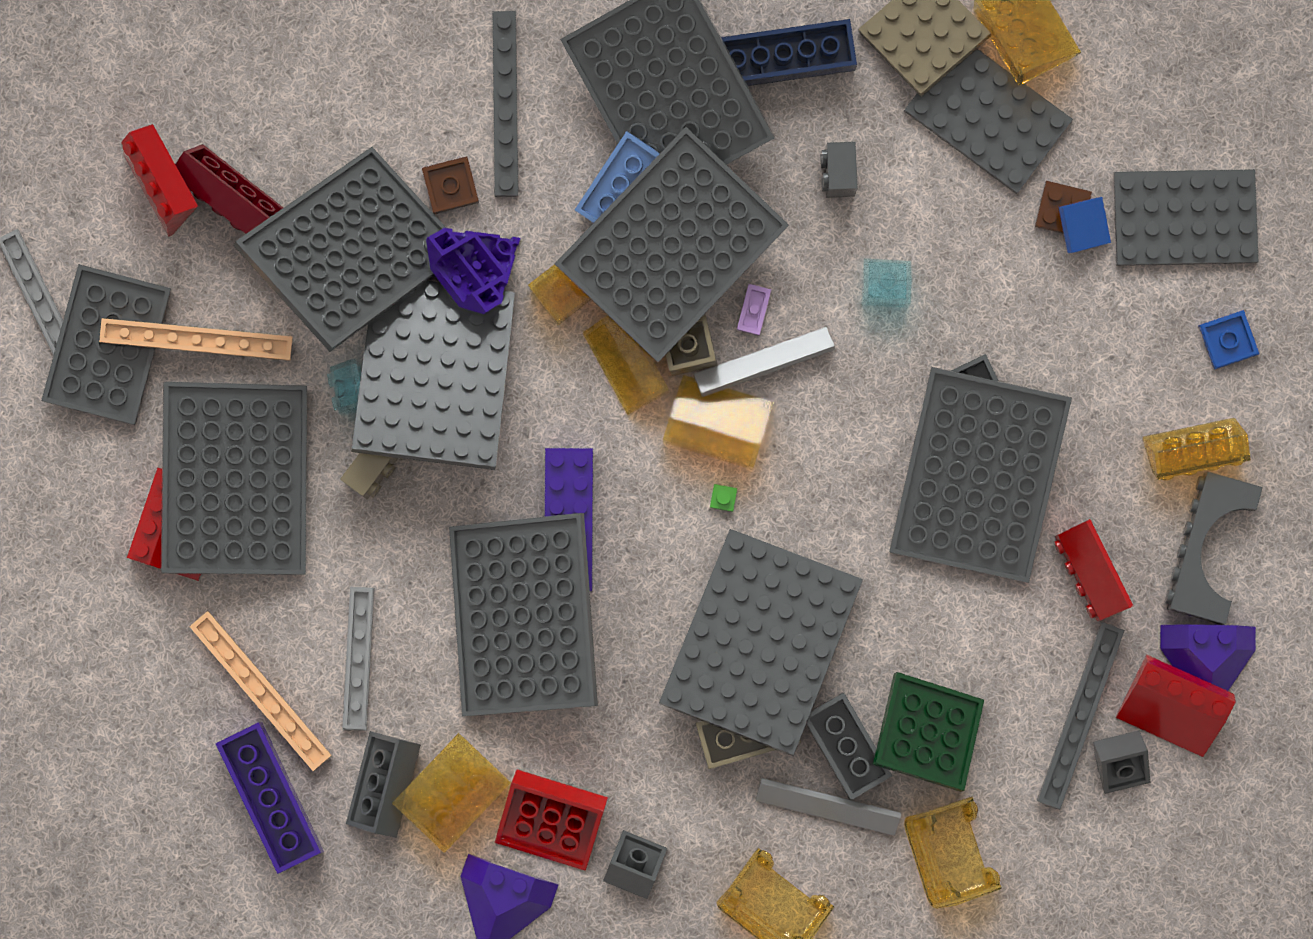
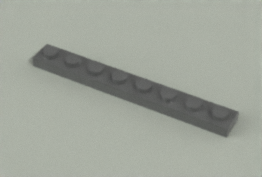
M492 11L495 197H518L516 11Z
M1104 622L1100 623L1037 801L1059 810L1061 809L1125 631Z

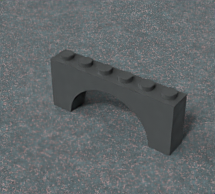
M1205 472L1203 476L1198 477L1196 483V490H1199L1197 499L1193 498L1189 512L1193 513L1191 522H1186L1183 535H1186L1185 544L1180 545L1177 553V558H1180L1179 566L1174 567L1171 575V580L1174 581L1173 588L1167 591L1165 603L1168 604L1167 610L1219 625L1226 624L1232 601L1217 594L1205 578L1201 563L1203 542L1211 526L1228 512L1257 510L1263 487L1212 472Z

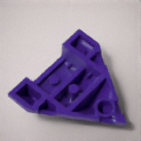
M443 228L426 239L430 270L459 307L485 314L499 306L503 301V292L509 280L516 256L514 254L516 247L519 245L520 237L507 239L500 238V235L473 231L460 233L453 232L449 228Z
M1160 625V649L1173 667L1229 691L1256 651V627L1239 625Z
M468 854L460 876L476 939H511L551 908L559 885L491 863L489 860Z

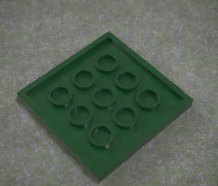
M899 672L894 673L873 765L959 792L965 791L984 699Z

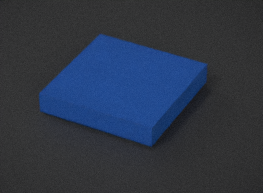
M1102 197L1059 207L1068 253L1111 243Z
M1244 310L1198 326L1214 370L1259 355Z

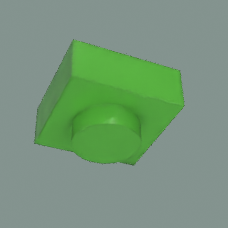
M714 484L710 508L733 512L737 488Z

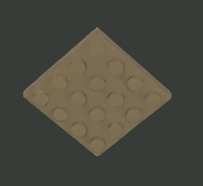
M891 0L858 29L864 39L921 97L991 37V32L959 0Z

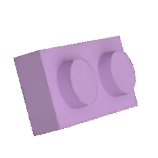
M748 284L737 327L738 331L760 336L771 289Z

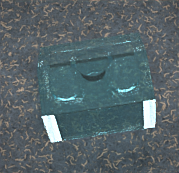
M864 258L861 305L908 308L911 304V261Z
M350 359L331 366V373L327 374L329 387H334L335 396L332 397L334 411L338 410L341 416L356 413L361 368L356 359Z

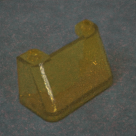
M973 796L907 816L904 820L905 830L926 897L933 908L956 906L1002 889L998 872L991 867H984L970 824L971 821L976 819L978 807L974 802Z
M757 848L717 900L718 908L757 939H813L834 906L823 895H812L810 898L772 869L774 861L770 853Z

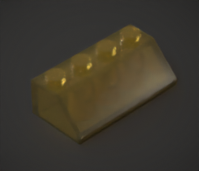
M609 316L602 318L583 332L586 341L627 415L669 393V389L651 356Z
M1235 418L1143 437L1150 467L1157 480H1171L1174 476H1189L1196 474L1198 471H1214L1222 466H1238L1243 464V462L1251 461L1248 434Z

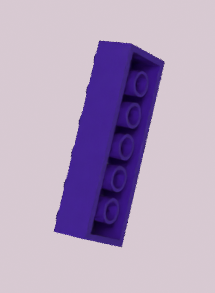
M545 448V517L584 513L590 592H593V448Z
M258 722L215 743L277 874L324 852L263 722Z

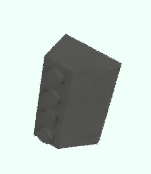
M370 731L346 821L347 825L375 834L397 838L421 744Z

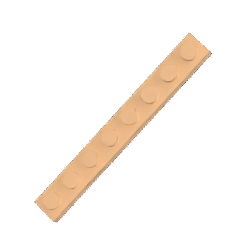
M102 318L99 342L290 361L293 337Z
M209 611L189 626L312 771H315L332 756Z

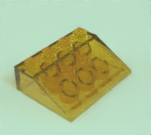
M974 0L973 9L981 23L991 32V40L1018 85L1081 54L1080 49L1050 0Z
M683 375L662 442L753 470L773 402L729 388L702 397L695 379Z
M458 733L392 804L445 853L512 781Z

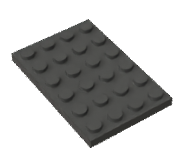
M978 49L972 52L922 97L917 93L904 110V112L1016 194L1073 120Z
M1255 169L1130 171L1113 173L1116 266L1245 264L1259 262Z
M78 264L41 401L135 425L156 348L100 343L101 320L104 318L162 324L171 288Z

